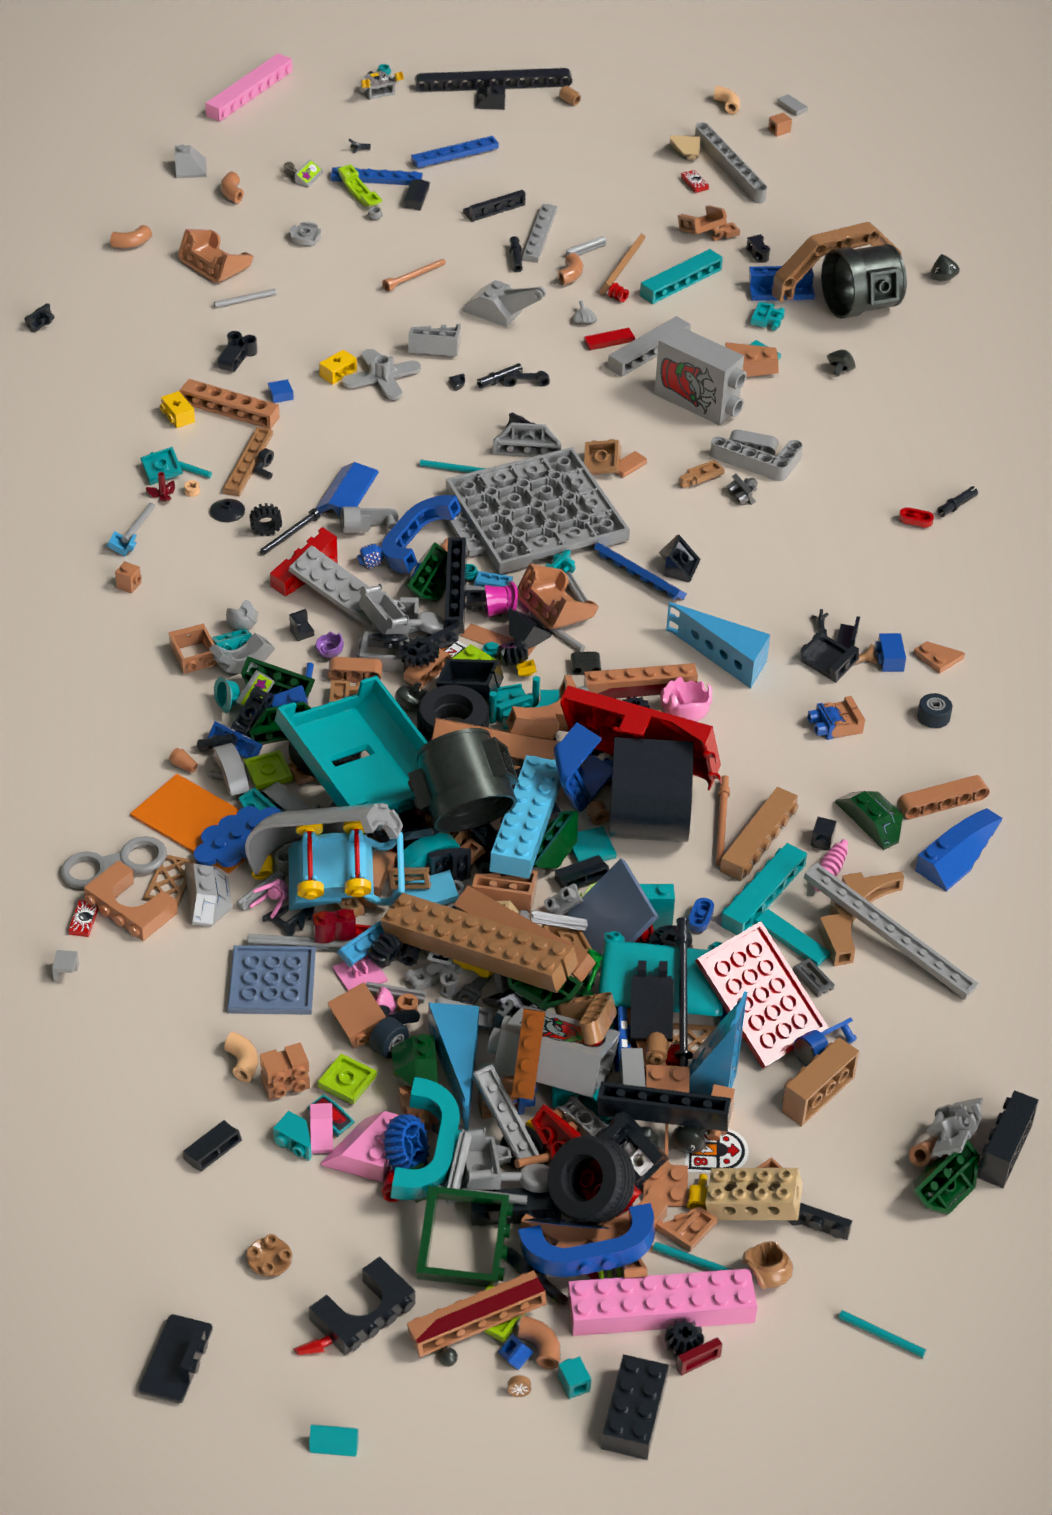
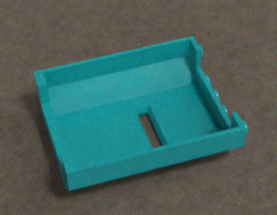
M377 676L360 681L356 695L347 696L303 712L295 713V702L278 707L275 722L337 807L385 803L388 805L389 810H394L397 814L416 808L414 791L412 792L408 785L410 780L408 773L419 769L416 753L428 742ZM363 751H367L369 756L337 767L332 763L333 761Z

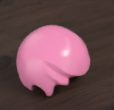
M680 676L675 681H670L661 690V707L664 713L698 722L710 710L712 687L707 684V691L703 681L697 683L694 681L684 682Z

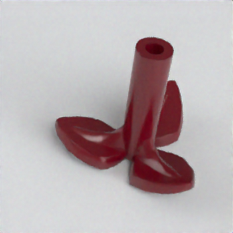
M159 472V489L146 487V491L154 498L160 497L159 501H169L172 499L169 495L173 494L175 490V482L171 481L165 484V473Z

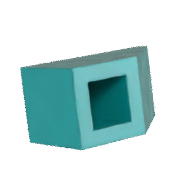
M288 1111L273 1127L274 1142L278 1146L292 1151L296 1156L310 1161L312 1154L307 1122L305 1119Z

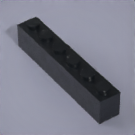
M466 537L448 538L445 627L455 623L459 627V634H465Z
M602 1081L597 1097L598 1115L614 1117L616 1114L624 1111L634 1120L728 1132L731 1116V1098Z

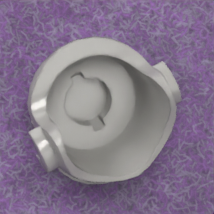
M244 600L239 609L227 608V622L235 630H249L257 622L258 611L254 609L248 600Z

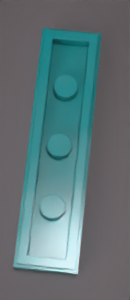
M767 909L755 919V924L762 922L771 936L805 960L810 958L819 966L830 957L829 950L771 910Z

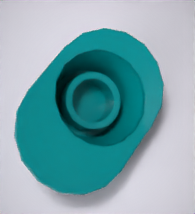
M219 677L215 681L214 697L216 703L227 714L231 710V706L237 704L236 700L241 692L236 682Z

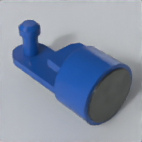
M850 1017L823 1032L811 1030L796 1038L794 1041V1052L798 1060L803 1065L808 1066L814 1056L820 1055L829 1044L825 1035L841 1028L847 1043L850 1044L856 1041L857 1037L853 1035L848 1025L853 1019Z

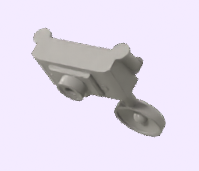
M382 584L367 588L362 586L360 588L361 598L359 606L373 622L372 628L382 634H408L410 627L417 626L427 633L434 634L446 628L445 620L432 612H421L416 619H409V616L402 612L406 607L400 600L391 599L386 592H381Z
M485 1127L470 1131L461 1129L462 1132H469L472 1136L463 1172L466 1189L500 1190L501 1181H519L522 1187L531 1192L544 1193L549 1191L548 1166L535 1163L524 1166L520 1172H501L500 1164L510 1163L512 1159L510 1148L496 1145L494 1137L485 1136Z

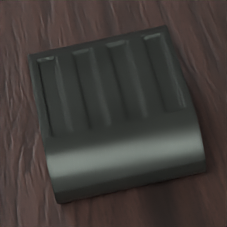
M595 651L573 652L571 654L572 673L584 675V672L601 671L600 654Z

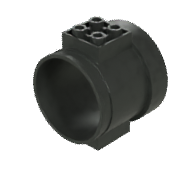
M891 244L859 249L845 247L830 250L824 257L821 269V284L826 304L832 314L840 319L859 316L865 311L895 307L901 304L906 293L907 275L905 264L899 251Z
M483 728L461 729L429 741L416 753L419 769L408 773L410 779L408 785L411 791H414L416 808L429 815L434 828L440 832H460L486 825L509 813L517 803L512 785L518 783L519 780L508 747L496 737L491 738L489 731Z

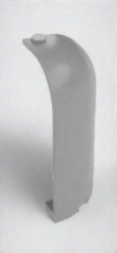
M385 803L279 812L266 817L254 827L246 840L245 852L249 866L254 874H259L266 858L271 852L290 840L303 837V835L296 832V826L323 824V831L318 834L322 835L347 833L343 830V822L361 821L365 833L385 830L390 839H398L403 824L394 810H389L388 805Z

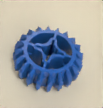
M403 1114L390 1119L389 1124L386 1125L387 1131L383 1132L385 1136L383 1140L385 1144L383 1150L386 1152L385 1159H389L388 1165L392 1166L393 1171H395L396 1167L409 1169L422 1162L427 1164L426 1158L429 1157L428 1149L430 1148L428 1145L429 1138H427L428 1130H424V1123H421L420 1118H416L415 1115Z

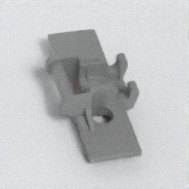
M983 1098L957 1102L953 1105L948 1104L936 1109L935 1119L927 1129V1133L931 1137H938L932 1152L933 1156L942 1157L943 1154L962 1153L967 1139L971 1138L975 1133L982 1118L981 1105Z

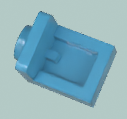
M114 531L107 547L126 556L128 551L132 552L137 543L134 540L137 535L133 534L128 543L125 544L121 541L123 535Z

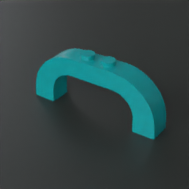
M414 1077L409 1107L429 1111L437 1117L440 1123L437 1146L432 1162L426 1167L416 1170L395 1168L391 1198L422 1199L427 1197L429 1186H443L450 1174L456 1149L455 1144L457 1143L459 1133L462 1132L458 1130L459 1107L452 1094L440 1084Z

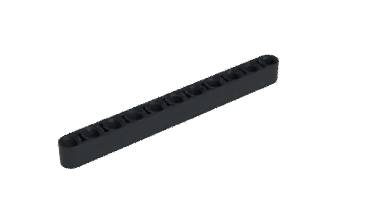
M568 68L419 73L414 79L416 89L419 92L471 91L497 85L506 87V89L551 88L570 86L573 82L571 71Z

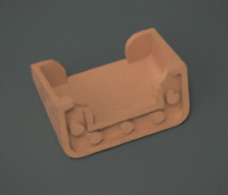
M185 229L178 252V257L183 263L213 282H222L249 268L254 256L247 252H243L240 255L224 252L219 249L221 241L219 234L213 230Z
M529 563L517 587L518 599L549 629H558L591 619L599 608L591 600L585 602L574 601L565 592L569 580L567 574L562 569Z

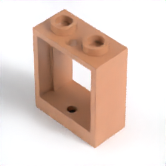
M204 623L169 632L170 648L183 674L219 665L213 658L214 654L209 650L214 642ZM203 643L207 650L206 653L184 658L180 648Z

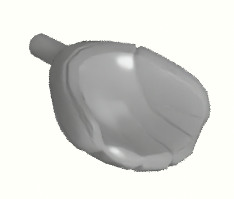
M582 300L579 301L580 309L574 314L573 322L575 324L597 322L595 314L590 309L584 308Z

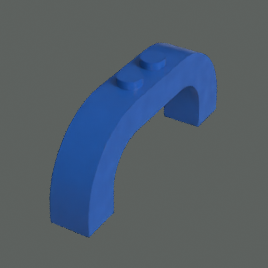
M456 495L435 496L417 503L389 531L381 547L387 564L393 571L407 574L412 571L418 562L413 549L406 548L407 545L426 524L435 520H453L458 515L461 507Z
M651 1203L629 1207L631 1228L626 1234L618 1238L569 1248H560L548 1243L543 1236L540 1225L518 1229L520 1248L525 1260L531 1267L543 1274L554 1277H573L626 1266L643 1257L653 1244L655 1237L653 1208Z

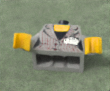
M369 71L364 75V80H361L360 91L362 93L366 92L369 100L395 95V85L404 79L403 72L394 73V77H390L383 71L376 73Z

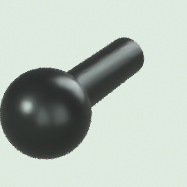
M446 1346L439 1349V1359L443 1365L452 1366L457 1362L458 1355L453 1348Z

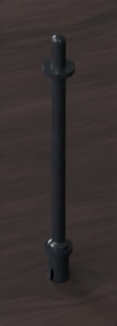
M681 917L676 919L677 935L675 936V942L679 945V1051H676L674 1056L679 1059V1066L688 1067V1059L693 1058V1053L688 1051L687 945L691 942V936L689 935L690 920Z

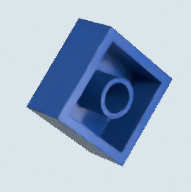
M288 379L268 383V392L273 403L294 400L293 389Z

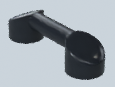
M509 371L503 378L504 384L508 387L516 385L517 380H537V384L542 387L550 383V377L544 371H538L537 373Z

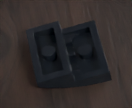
M448 848L428 853L429 875L450 870L453 880L464 881L470 879V848Z

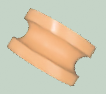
M195 480L185 482L184 488L187 496L194 497L199 495V482Z

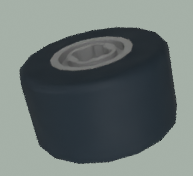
M930 693L924 695L919 702L918 720L930 728L946 726L950 722L953 708L952 702L942 694Z
M384 1018L372 1030L369 1046L383 1058L390 1059L392 1058V1047L408 1039L409 1030L395 1018Z

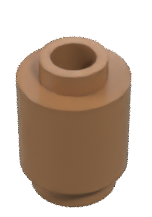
M569 86L560 89V99L570 105L576 106L581 100L579 92Z
M659 1032L651 1033L646 1039V1060L655 1065L664 1063L667 1060V1039Z

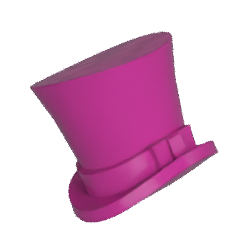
M513 581L507 582V586L504 587L485 585V611L488 618L505 612L508 614L507 610L509 607L517 610L518 590Z

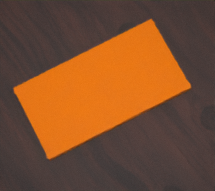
M176 774L133 810L130 816L194 853L196 847L203 843L201 835L207 827L218 825L223 817L236 815L240 809L181 775ZM242 858L237 865L232 867H223L218 863L213 865L229 874L246 858Z

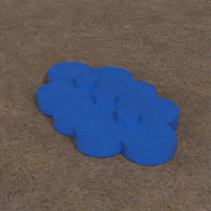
M246 806L241 808L236 815L223 817L218 825L207 827L202 832L201 839L203 843L196 847L194 851L196 863L207 866L218 863L223 867L237 865L242 858H247L245 844L254 827L266 817L279 813L281 810L276 807H267L260 811L256 807Z

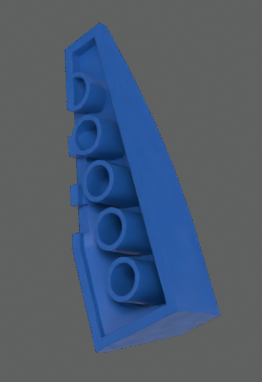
M988 808L965 818L918 854L915 871L947 892L972 870L975 861L980 857L982 850L987 846L990 837L993 836L1003 818Z

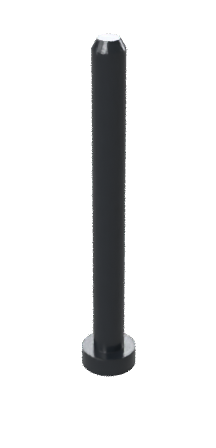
M315 508L311 509L309 515L261 548L260 553L262 555L267 554L312 520L317 521L320 519L318 510Z

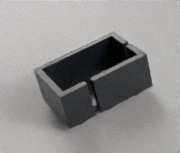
M447 659L436 681V686H465L475 690L486 702H489V693L491 691L498 692L497 688H500L504 676L499 660Z

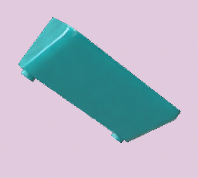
M616 931L605 932L598 994L611 992L615 1006L631 1008V978L634 975H638V960L647 961L646 975L659 976V961H668L667 976H671V979H674L673 1012L679 1013V947L625 942V937L621 933ZM713 942V944L708 946V950L687 948L688 1014L720 1016L723 1014L724 1007L695 962L697 958L723 944L722 942Z

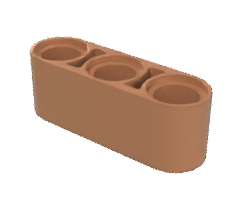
M439 648V658H435V663L429 662V666L424 664L422 668L418 665L412 668L411 665L406 669L403 679L412 685L420 682L422 685L419 689H421L441 673L446 660L452 659V655Z
M333 657L329 661L328 678L330 680L350 681L352 683H358L365 678L374 676L381 680L383 664L380 660L371 658Z

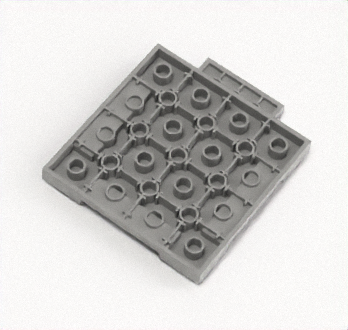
M573 447L446 479V491L449 495L457 496L461 507L458 515L453 520H447L457 537H466L467 554L469 557L486 553L499 574L526 568L529 563L532 564L533 560L563 553L565 549L574 550L593 544L596 545L597 542L609 546L629 541L630 529Z

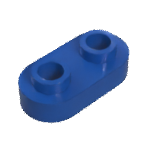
M699 898L695 901L688 918L690 920L689 928L692 931L703 932L708 928L714 913V903L712 900Z

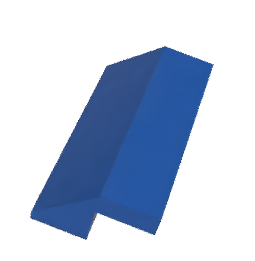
M749 266L751 301L777 300L772 295L774 276L782 266ZM812 268L795 285L794 297L791 300H814V273Z
M356 462L342 467L316 509L319 513L333 509L340 517L342 507H358L379 471Z

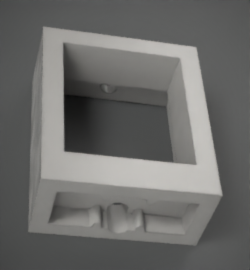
M364 631L363 638L359 640V649L361 650H357L356 658L378 659L383 664L382 671L404 673L406 663H402L399 657V646L403 645V642L395 643L394 647L391 648L398 649L397 656L367 653L368 647H388H383L382 642L371 638V634L381 632Z

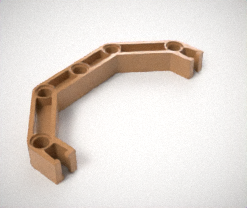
M871 222L810 236L776 272L772 295L779 302L784 301V295L787 297V300L793 299L795 285L822 256H825L833 249L857 248L869 244L871 246L891 244L899 251L901 256L902 253Z

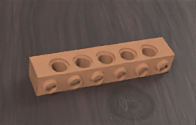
M188 379L180 389V393L192 407L271 429L280 418L278 404L203 382Z

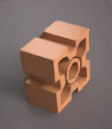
M301 1042L284 1047V1051L277 1052L275 1049L260 1054L261 1082L269 1100L281 1098L286 1095L287 1091L293 1090L295 1093L310 1088V1077L308 1075L309 1060Z

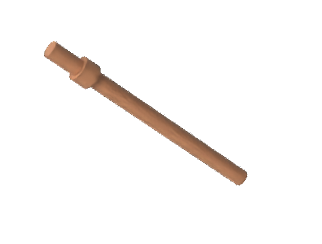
M727 775L721 777L722 783L718 789L720 804L716 849L717 866H721L725 847L727 800L730 796L729 777Z

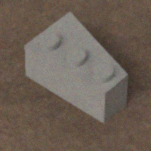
M461 324L446 328V325H441V328L431 329V326L410 327L408 352L414 354L424 353L432 356H457L461 341Z

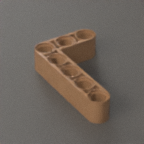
M611 992L573 998L570 1002L554 1007L556 1014L580 1020L579 1024L584 1044L586 1045L602 1041L617 1014Z

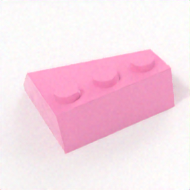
M383 1111L365 1118L321 1162V1165L383 1183L390 1168L388 1165L389 1159H385L386 1152L383 1150L385 1148L383 1132L387 1131L386 1125L389 1124L390 1119L398 1116V1114Z

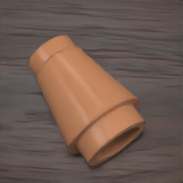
M175 748L169 756V761H171L172 765L190 773H194L198 768V763L184 749Z

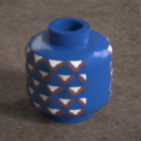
M375 543L361 547L359 550L360 555H357L360 565H364L367 569L381 565L382 559H385L381 546H377Z

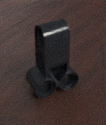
M239 331L229 332L227 334L228 345L219 356L218 368L235 372L246 356L252 357L257 354V338L254 335L242 336Z

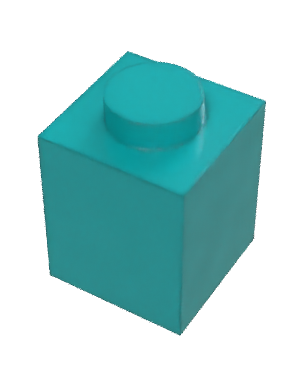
M580 1356L573 1359L568 1358L558 1364V1379L569 1399L591 1391V1377Z

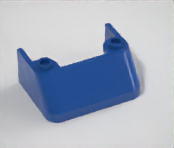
M576 722L563 740L555 745L554 757L560 783L572 807L582 812L611 778L612 767L593 754L580 767L602 739Z

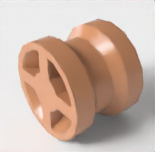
M593 801L586 808V812L594 825H601L609 819L610 814L605 809L602 801Z
M413 994L401 995L397 1000L398 1011L418 1010L417 997Z

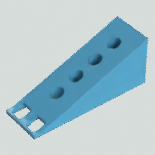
M669 602L666 631L672 632L751 689L767 663L770 634ZM671 607L680 612L679 617L671 613ZM670 621L678 625V629L670 627Z
M743 992L742 998L693 1053V1058L688 1059V1067H690L689 1093L711 1095L714 1084L732 1088L738 1069L748 992Z
M428 1003V1030L430 1035H434L435 1049L453 1096L458 1104L459 1112L465 1125L464 1128L468 1131L474 1081L472 1074L475 1071L479 1033V1006Z

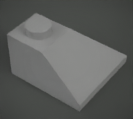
M190 145L175 146L176 178L207 177L206 158Z

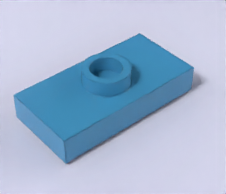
M478 571L474 586L485 587V585L504 587L507 586V582L513 581V577Z

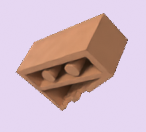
M725 342L726 348L744 355L743 371L747 373V377L779 373V359L775 347Z
M532 871L529 879L511 875L501 876L500 873L475 874L472 888L495 901H511L518 911L525 910L530 914L537 890L538 871Z

